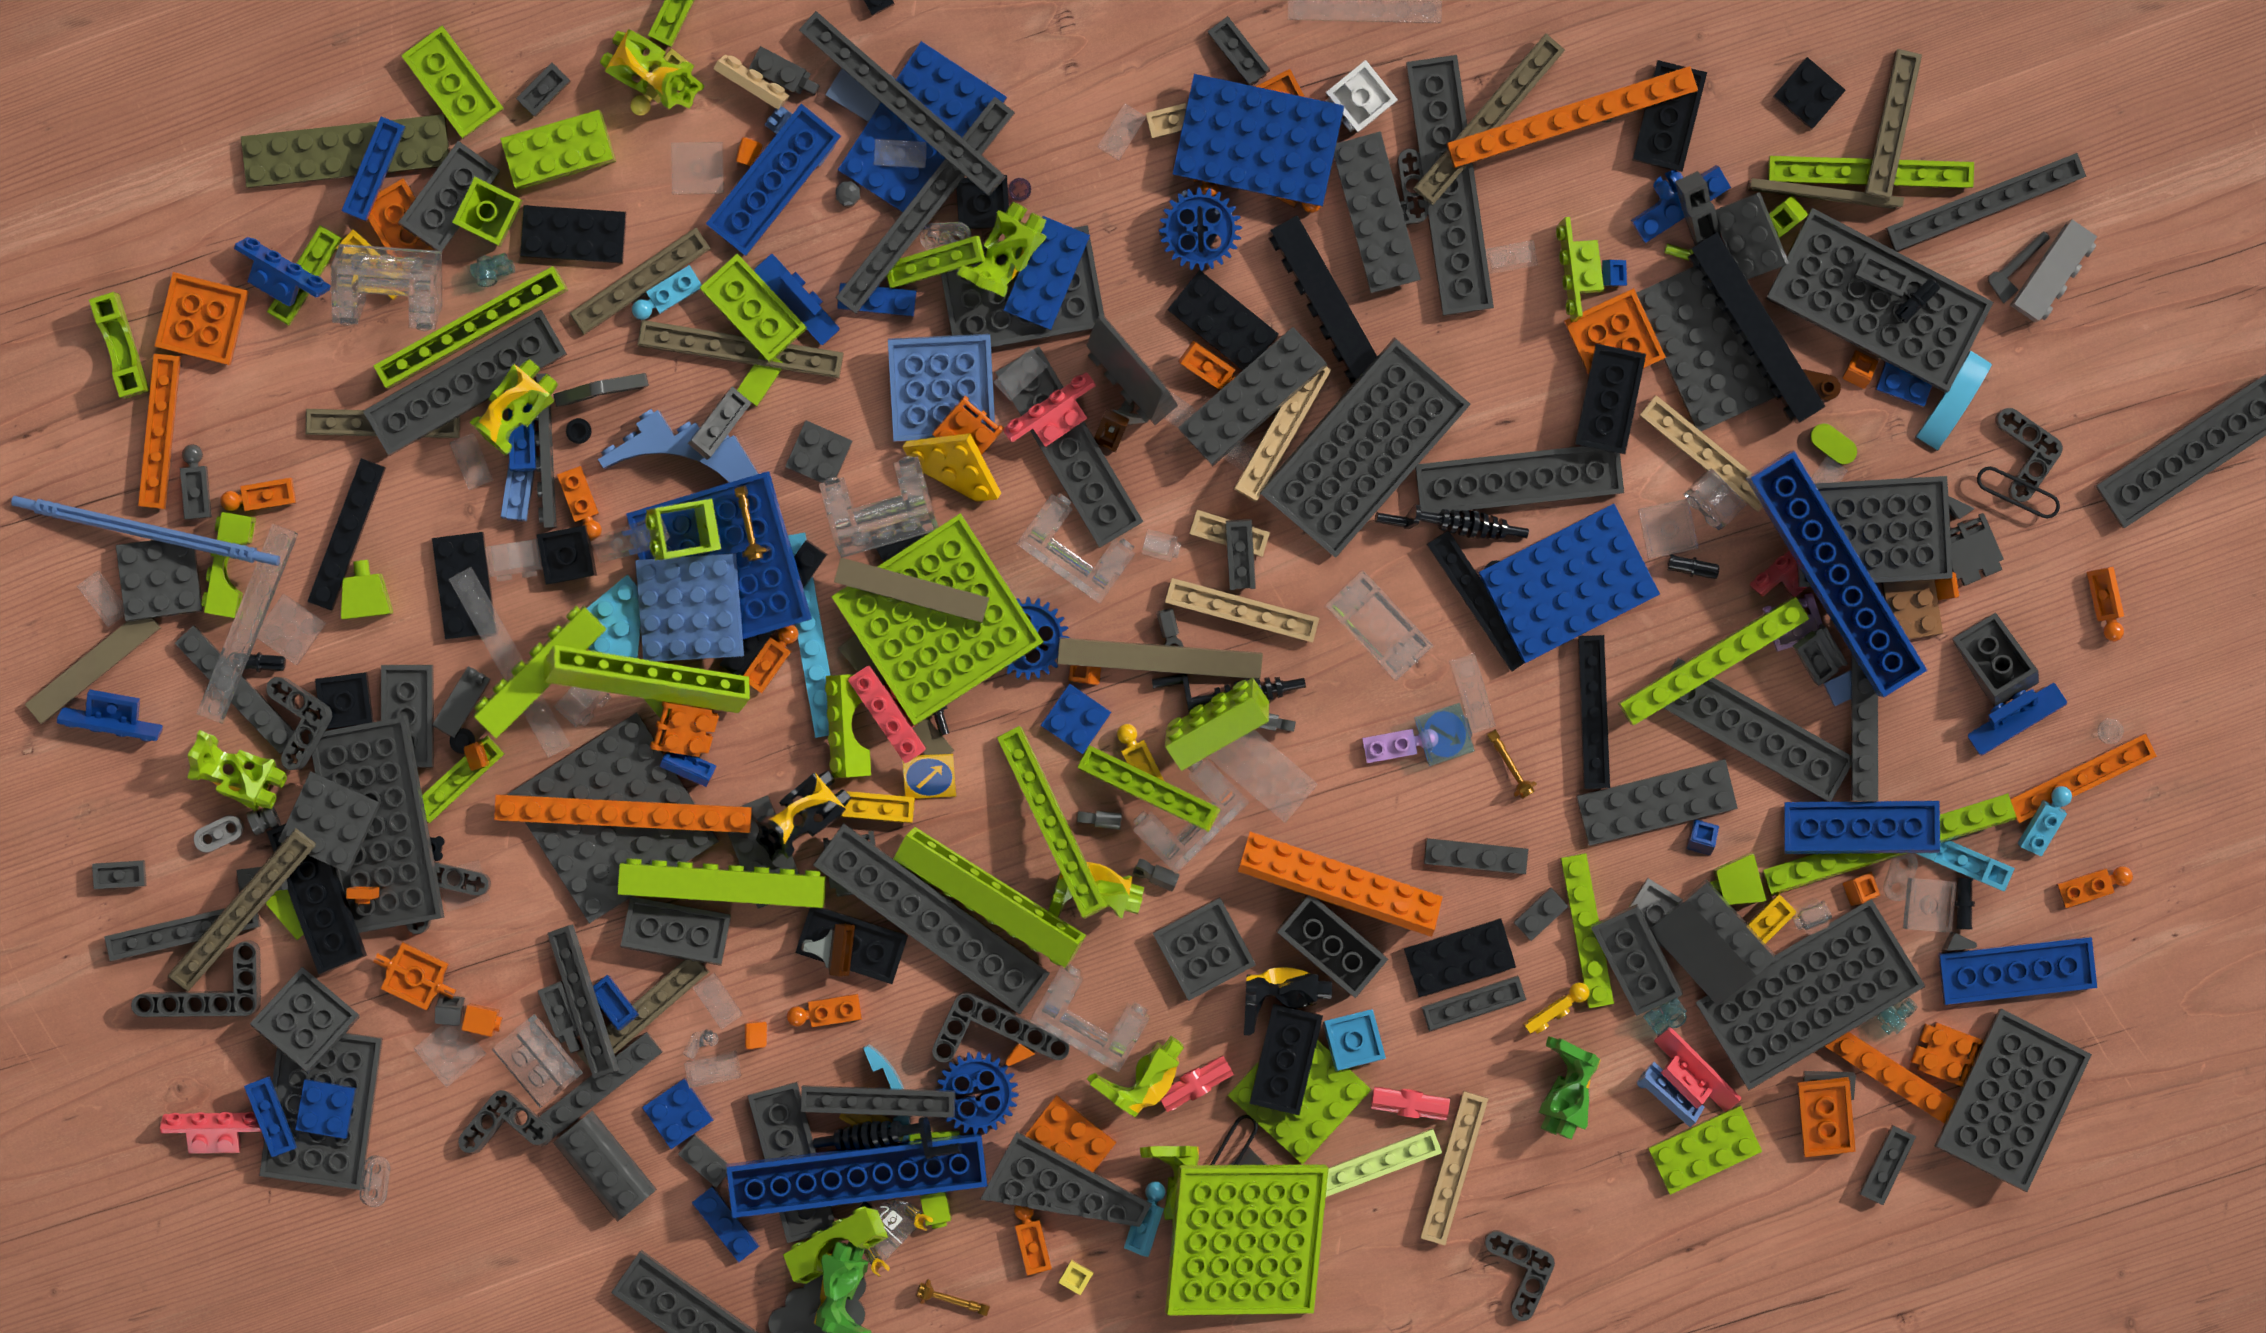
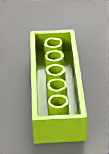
M584 605L580 609L575 606L566 615L568 621L562 627L557 624L547 634L550 639L546 643L542 644L539 642L529 652L531 657L525 663L521 660L512 668L511 673L513 675L507 681L502 678L492 688L495 693L489 699L484 696L474 706L476 710L474 717L495 738L511 725L552 684L544 682V659L554 645L586 650L606 630V627Z

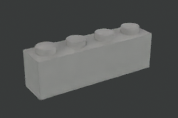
M2073 219L2067 221L2010 306L2033 322H2038L2041 319L2045 320L2053 310V307L2050 305L2054 299H2060L2067 289L2065 283L2069 277L2074 278L2080 271L2082 265L2079 263L2084 255L2089 257L2095 249L2096 244L2093 242L2097 236Z

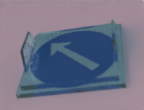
M1460 703L1414 717L1429 766L1475 751L1471 740L1472 731L1468 718L1464 716ZM1429 734L1435 736L1434 742H1431Z

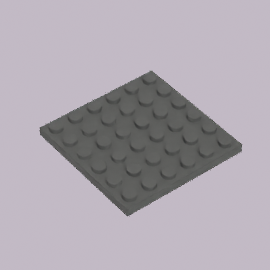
M638 712L507 794L695 804L678 775L660 767L664 753L650 748L651 742L655 739ZM525 822L589 923L634 896L618 894L619 866L622 862L626 863V858L642 859L641 864H652V860H665L668 866H677V862H687L719 842L713 831Z

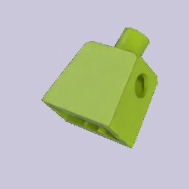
M369 560L353 561L355 577L343 578L341 619L393 614L383 575H370Z
M1753 853L1745 854L1713 869L1716 880L1710 883L1730 905L1766 901Z

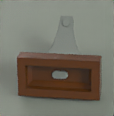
M1125 400L1119 410H1105L1094 437L1098 445L1116 452L1127 425L1146 423L1139 414L1130 413L1134 409V402L1129 404Z
M835 924L833 930H830L825 938L815 942L812 940L803 941L802 951L821 957L831 976H849L855 925Z

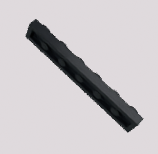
M361 458L307 602L333 611L343 585V578L346 577L386 467Z
M1447 530L1426 544L1510 671L1512 672L1524 663L1483 581L1451 533Z
M805 540L794 556L803 590L828 555L809 540ZM775 630L743 639L744 656L725 657L720 666L732 674L743 676Z
M1604 635L1578 636L1584 789L1610 788Z

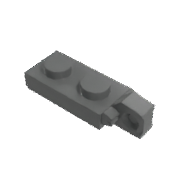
M761 46L749 67V70L753 69L760 72L764 78L779 84L793 93L801 94L804 89L816 95L820 87L817 83L809 80L811 74L806 69Z
M563 981L538 990L556 1038L559 1039L560 1043L566 1041L570 1053L582 1049L577 1037L580 1035Z

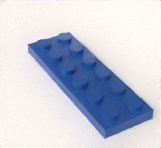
M800 104L706 224L747 256L842 136L807 107Z
M1785 802V854L1940 853V802Z
M2092 937L1938 953L1943 1002L1945 1005L2097 988Z

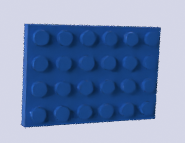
M922 41L896 79L899 84L961 138L994 97L1002 103L1007 99L1005 95ZM881 103L838 168V171L896 209L904 212L946 158Z
M1194 74L1173 175L1323 207L1344 105Z
M1611 504L1478 572L1523 663H1527L1660 595L1615 504Z

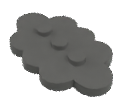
M823 1275L804 1284V1287L794 1288L789 1292L786 1297L785 1306L774 1310L769 1317L768 1326L771 1333H831L822 1331V1328L814 1324L817 1310L821 1304L820 1293ZM864 1276L856 1289L853 1299H846L845 1304L847 1313L860 1326L864 1322L866 1314L863 1304L859 1301L866 1290L867 1284Z

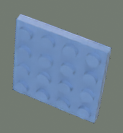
M990 334L888 339L893 441L934 438L935 436L932 435V432L965 395L969 398L968 401L980 411L984 410L987 413L986 416L995 423ZM966 405L963 406L965 409H967V410H968L971 414H973L975 417L977 416V415H976L972 410H970ZM981 420V422L984 425H986L990 430L994 432V429L990 425H988L984 420Z
M736 553L675 557L657 561L655 559L635 560L644 660L673 661L744 656Z

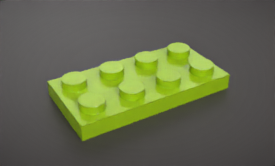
M443 25L401 55L462 139L504 109Z
M738 253L700 286V290L769 363L807 330V327Z
M1741 1105L1648 1147L1670 1195L1762 1152Z

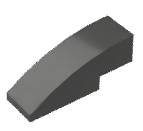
M1697 171L1675 181L1680 204L1695 246L1715 233H1718L1720 236L1716 210L1710 201L1708 186L1701 174Z

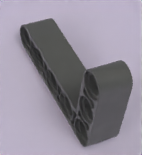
M251 940L240 942L235 946L233 951V991L145 992L137 995L132 1000L131 1007L133 1012L141 1017L247 1016L255 1013L261 1005L260 947ZM244 945L252 949L253 954L250 959H245L241 955V949ZM244 971L250 972L253 976V981L250 985L243 983L241 979ZM168 997L176 1001L174 1011L168 1010L165 1006V1001ZM193 997L199 998L202 1002V1008L199 1011L191 1007V999ZM218 997L226 999L228 1004L226 1010H220L216 1006ZM243 997H249L253 1001L251 1010L243 1008L241 1003ZM141 998H147L150 1001L151 1007L149 1011L141 1009L139 1004Z
M962 992L956 997L932 1049L933 1056L937 1061L944 1063L952 1060L971 1021L1054 1060L1066 1058L1069 1054L1070 1045L1068 1040L1062 1035L971 992ZM964 997L970 998L973 1002L972 1009L968 1011L962 1010L959 1006L960 999ZM986 1008L993 1009L996 1012L995 1020L991 1022L985 1021L982 1017L983 1010ZM1009 1019L1016 1020L1019 1023L1018 1031L1008 1032L1005 1028L1006 1021ZM953 1020L959 1021L962 1025V1031L957 1034L951 1033L948 1029L949 1022ZM1032 1030L1041 1032L1043 1037L1041 1042H1030L1028 1039L1029 1032ZM1061 1041L1066 1047L1065 1051L1062 1054L1053 1053L1051 1050L1052 1043ZM948 1044L951 1048V1054L946 1057L940 1056L937 1052L938 1045Z

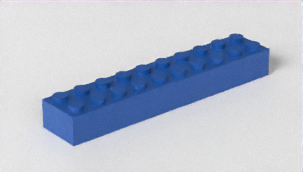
M1795 451L1786 452L1746 477L1747 482L1879 697H1886L1928 671Z
M977 1133V1135L966 1134L933 1138V1147L960 1143L962 1146V1153L933 1157V1159H926L922 1141L917 1140L893 1143L871 1149H845L726 1164L732 1218L988 1187L982 1135Z

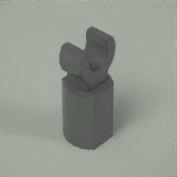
M1173 608L1156 612L1162 638H1166L1164 645L1170 646L1176 643L1178 646L1184 647L1182 641L1176 636L1179 634Z
M1269 713V722L1259 728L1274 731L1278 728L1294 732L1296 721L1278 718L1279 715Z
M1097 810L1096 813L1078 811L1077 822L1095 824V827L1120 830L1122 813Z
M1144 859L1138 860L1133 871L1134 876L1147 878L1150 883L1169 891H1173L1179 878V873L1157 864L1153 866Z

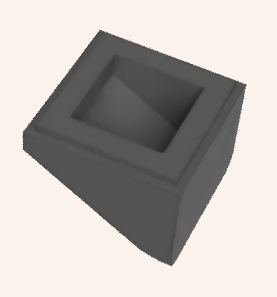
M1948 496L1949 513L1955 520L1961 519L1975 509Z
M1950 932L1943 949L1946 951L1974 949L1977 947V943L1955 932Z
M442 994L439 995L435 1007V1023L459 1026L465 998L454 996L453 999H450Z

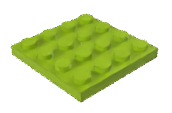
M1317 1040L1300 1115L1249 1104L1259 1061L1228 1093V1096L1303 1165L1372 1089L1349 1068L1335 1071L1330 1050Z

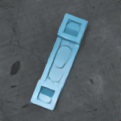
M1970 351L1949 392L1944 393L1936 408L1928 416L1916 435V438L1938 451L1972 401L1992 364Z
M1950 840L1940 843V853H1915L2004 892L2015 870L2011 866Z
M870 1044L864 1046L863 1049L873 1072L883 1068L890 1087L904 1089L898 1074L890 1062ZM896 1115L893 1118L894 1121H900L902 1125L910 1124V1116ZM904 1135L902 1142L908 1141L909 1135Z

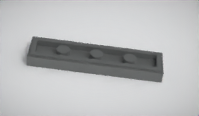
M1517 975L1421 1006L1429 1031H1433L1525 1001L1526 997L1520 978Z

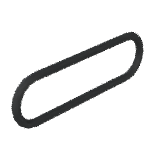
M1984 467L1978 473L1977 483L1979 487L1992 495L2042 518H2052L2059 512V500L2049 492L1995 467ZM1987 470L1995 471L2052 498L2056 503V509L2050 515L2042 514L1985 487L1981 483V475Z
M1249 1115L1238 1117L1210 1165L1216 1163L1238 1123L1242 1119L1248 1118L1253 1121L1254 1130L1234 1165H1238L1257 1133L1258 1123Z

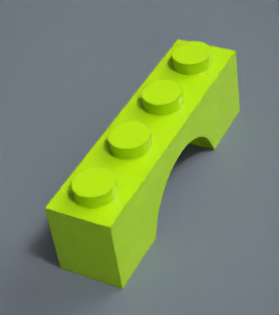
M111 292L89 299L96 324L102 332L110 354L112 376L119 398L127 399L149 392L150 390L120 294Z
M222 512L221 517L218 516L215 523V531L218 532L217 540L239 545L252 543L256 517ZM210 553L214 559L212 567H208L206 582H209L208 592H204L202 598V607H205L204 613L239 618L243 592L235 588L228 577L227 564L230 557Z
M855 674L826 676L825 691L827 694V718L829 725L828 743L830 745L829 765L831 775L834 778L871 776L870 750L857 742L852 731L853 713L862 702L848 681Z
M860 1207L852 1212V1216L833 1222L832 1227L813 1233L808 1241L792 1245L791 1250L783 1254L793 1282L807 1284L823 1275L821 1258L824 1254H830L836 1242L848 1240L855 1247L869 1249L887 1239L888 1235L878 1210Z

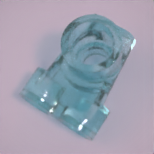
M506 253L493 256V258L489 256L479 257L477 263L470 265L472 276L477 280L478 286L490 287L497 284V276L515 273V266L513 261L508 259Z
M1908 997L1898 1009L1892 1006L1880 1013L1877 1019L1882 1023L1881 1028L1888 1035L1892 1031L1898 1034L1908 1024L1905 1019L1909 1018L1917 1010L1918 1006Z
M1675 998L1660 1005L1654 1011L1650 1010L1643 1017L1659 1037L1669 1026L1671 1028L1682 1026L1687 1018L1685 1014L1687 1010L1679 999Z

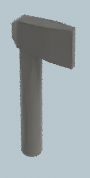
M2044 231L2040 233L2000 272L1994 271L1988 276L1989 284L2003 303L2019 290L2007 278L2050 239L2048 233Z

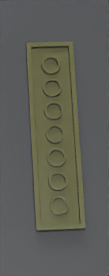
M444 114L391 120L406 128L387 173L438 168L449 154L446 116ZM378 122L241 136L246 187L253 188L355 177Z

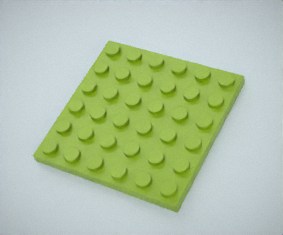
M961 513L885 561L878 568L988 597L989 602L983 623L849 586L831 596L914 726L1044 643Z
M1325 1164L1179 1165L1165 1313L1167 1315L1314 1313L1329 1168Z

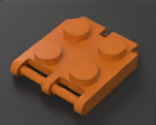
M965 395L936 427L932 435L944 437L970 433L982 455L1004 430V427L1001 425L997 426L986 416L987 413L984 410H978L968 401L969 398ZM966 405V406H967L970 410H972L977 416L975 417L973 414H971V413H970L967 409H965L963 406ZM981 420H984L988 425H990L994 429V432L990 430L986 425H984L981 422Z
M663 701L662 706L664 708L661 719L656 723L658 729L655 740L651 742L650 748L700 757V753H709L713 736L706 732H715L719 718L718 713L712 712L713 710L708 708ZM670 708L671 710H670V714H669L668 721H665V720H666L667 713H668V709ZM664 729L665 732H664V735H663L662 742H659V741H660V738H661L662 730Z
M1937 1022L1934 1023V1026L1925 1024L1919 1040L1927 1043L1926 1047L1917 1045L1911 1062L1918 1064L1917 1070L1962 1087L1970 1067L1974 1063L1973 1059L1979 1044L1982 1045L1983 1040Z

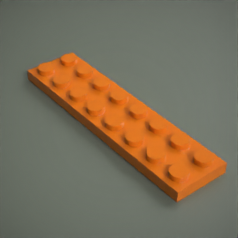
M1249 832L1238 872L1430 937L1433 936L1443 898L1432 892L1253 832Z

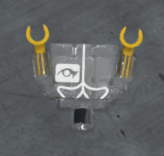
M895 1199L889 1202L885 1200L878 1208L871 1201L862 1202L857 1209L867 1207L878 1210L888 1235L887 1239L864 1250V1254L871 1264L872 1272L881 1277L878 1273L881 1266L889 1271L890 1267L884 1261L891 1256L916 1228L927 1231L923 1227L924 1220L933 1222L932 1217L924 1215L910 1202Z

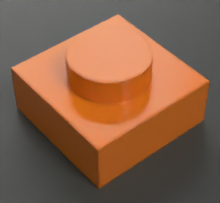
M353 886L347 888L346 899H355L357 904H369L371 899L379 898V887Z

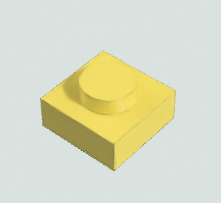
M1071 1260L1059 1283L1081 1296L1093 1272Z

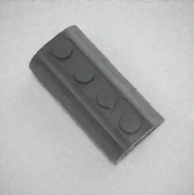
M593 1110L553 1142L617 1222L657 1190Z

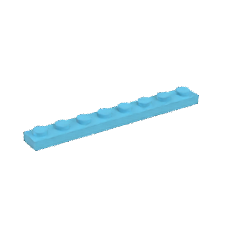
M806 533L788 535L794 556L805 540H807ZM812 577L804 588L812 619L795 624L799 633L798 642L815 738L829 736L825 685L826 676L831 675L815 583Z

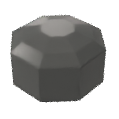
M852 181L842 182L836 188V199L843 206H854L860 199V188Z

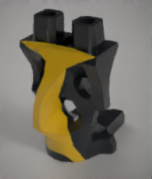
M829 771L820 775L813 773L793 791L788 793L779 802L781 806L785 805L787 807L780 813L772 816H760L755 820L759 828L756 841L766 849L772 862L782 854L787 859L791 857L795 850L793 841L806 833L813 837L838 820L846 810L845 806L851 800V797L843 789L835 795L831 792L829 787L835 783V779ZM797 796L803 797L802 799L793 803V799ZM796 814H800L803 817V822L799 826L793 822V817ZM819 814L823 820L816 822L813 817Z
M1287 967L1268 969L1259 975L1247 974L1244 1035L1249 1036L1255 1032L1257 1017L1266 997L1275 996L1282 1004L1294 1009L1317 1005L1318 999L1332 998V981H1318V975Z

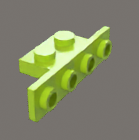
M1565 217L1556 227V237L1561 242L1559 261L1564 266L1565 275H1563L1562 284L1564 290H1567L1568 297L1566 313L1570 315L1571 322H1577L1583 316L1580 294L1602 292L1604 284L1598 240L1573 242L1570 217Z

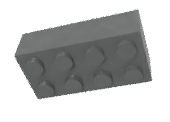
M1306 895L1276 930L1277 933L1354 998L1360 994L1388 960L1383 953L1319 899Z

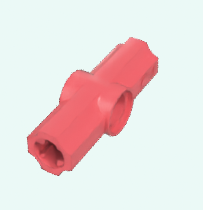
M1218 1057L1201 1068L1197 1067L1181 1076L1179 1081L1171 1085L1166 1095L1160 1101L1167 1112L1172 1111L1185 1102L1193 1101L1208 1093L1213 1086L1233 1076L1234 1073L1225 1057Z
M1374 1087L1371 1109L1395 1112L1397 1115L1411 1118L1427 1117L1447 1121L1450 1098L1425 1095L1423 1092L1409 1089H1401L1400 1091Z

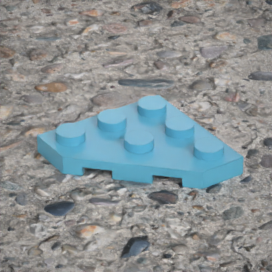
M626 575L587 607L606 627V630L588 648L595 652L638 659L641 636L638 586L629 575Z

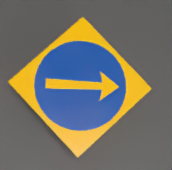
M953 754L918 755L908 763L903 762L906 797H956Z

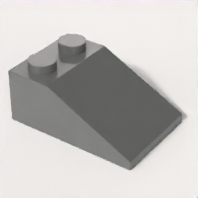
M1997 613L1992 614L1952 638L1980 688L1994 707L2001 703L2005 704L2018 692L2028 690L2039 683L2038 669Z

